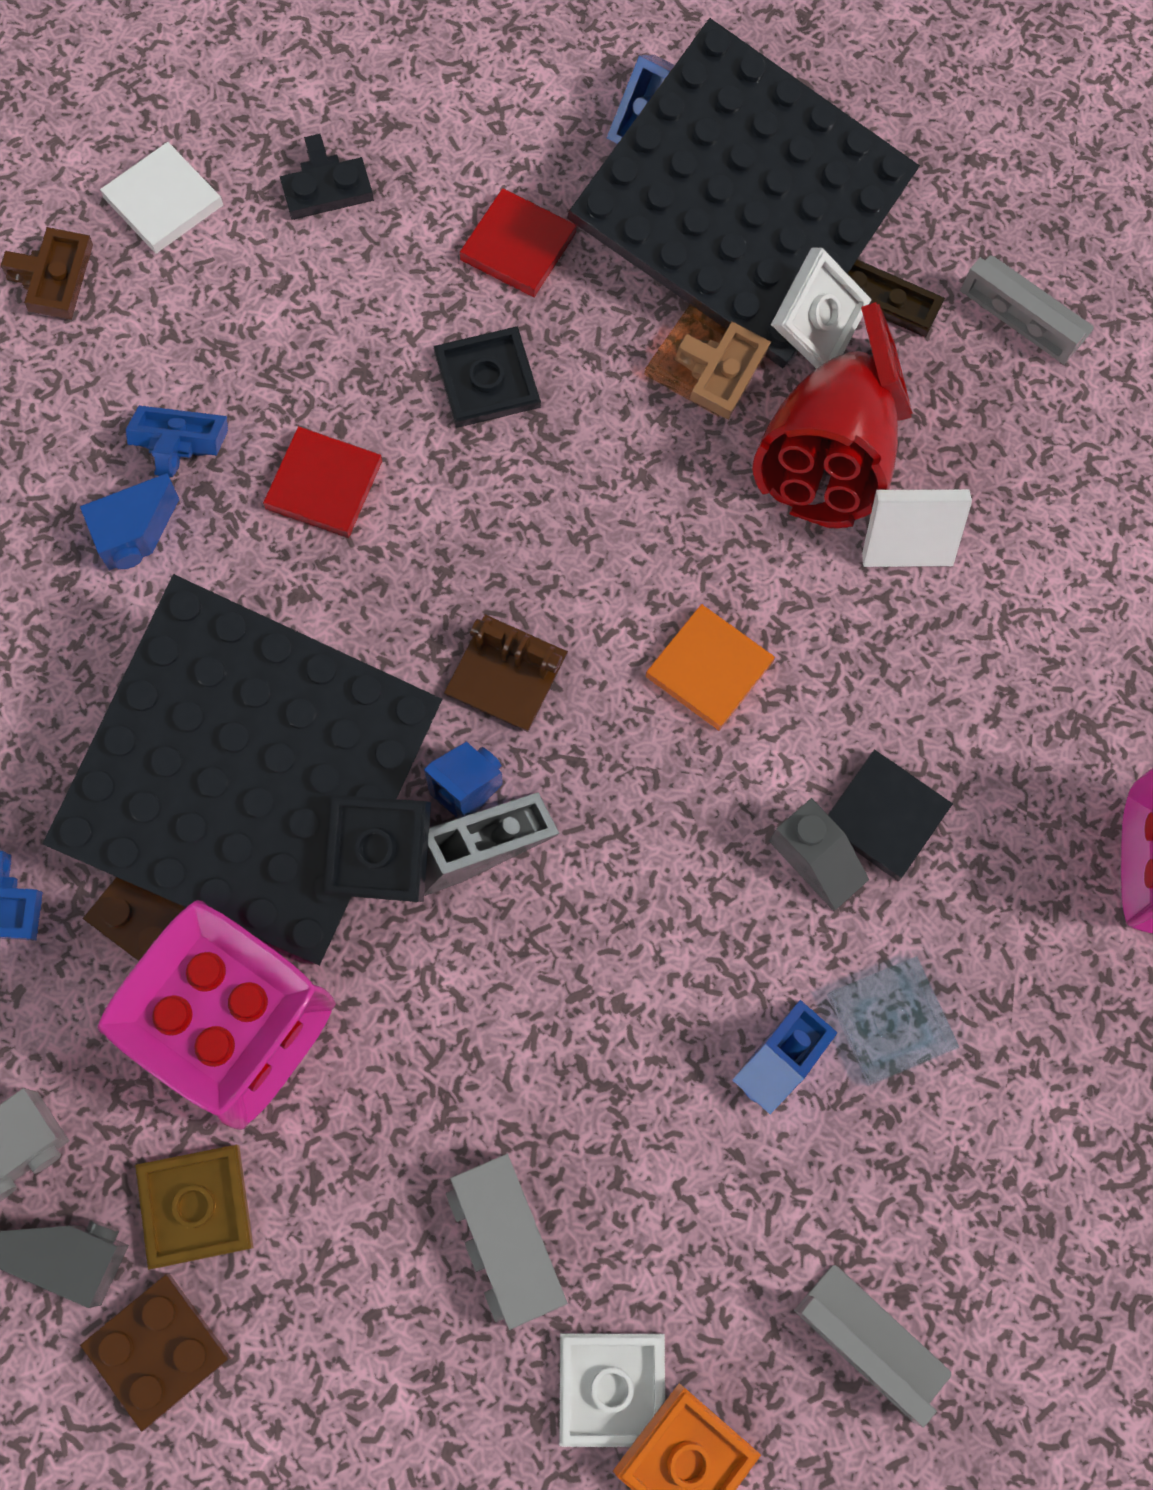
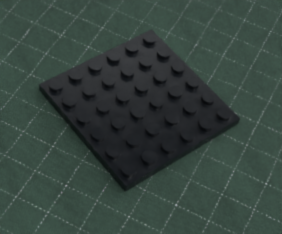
M709 18L570 208L567 219L725 329H728L731 322H734L771 341L765 357L781 368H784L796 351V348L771 323L810 249L823 248L848 274L920 165Z
M173 574L42 845L184 907L189 906L196 900L203 901L209 907L239 924L258 939L320 966L351 899L348 896L323 895L331 795L397 799L443 699Z

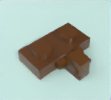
M46 227L40 250H32L31 255L5 251L1 268L7 280L22 283L23 288L28 290L24 301L28 312L72 320L93 243L90 235Z

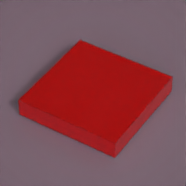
M502 188L460 250V260L535 298L575 236L577 225Z
M877 302L862 306L861 309L880 385L894 397L897 420L911 418L913 412L895 341L880 304L877 305Z
M298 426L264 499V507L266 510L349 538L383 462L381 454Z

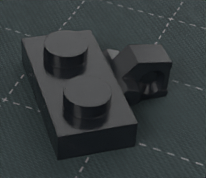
M321 134L304 137L310 161L300 163L302 171L279 176L291 220L374 201L363 158L339 162L337 154L327 156Z

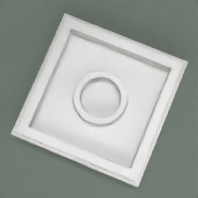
M169 142L100 189L103 198L155 254L223 206L221 196Z
M811 248L771 325L815 368H818L832 358L843 355L863 317L861 307L868 305L871 298L823 248Z
M876 490L862 552L864 567L953 566L972 503L970 490Z
M560 1333L559 1446L631 1447L665 1402V1334Z

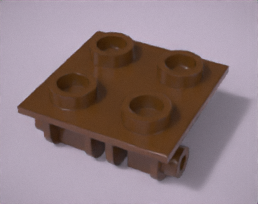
M484 614L482 620L477 618L471 628L470 636H472V639L444 695L529 732L568 651Z

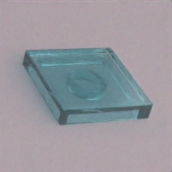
M917 956L827 994L867 1086L959 1048L957 1040Z

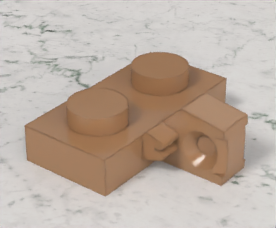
M731 322L720 343L710 340L706 344L686 334L677 350L675 361L692 371L691 375L698 380L691 392L690 400L729 420L763 360L771 341L734 322Z

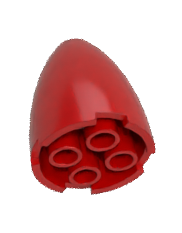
M852 351L827 361L812 371L794 388L769 423L753 459V476L762 495L769 493L778 502L792 506L789 515L827 528L853 527L855 520L871 514L876 490L890 489L898 446V420L894 397L888 390L881 387L874 357L865 352ZM824 470H826L831 477L824 494L825 502L809 505L815 499Z

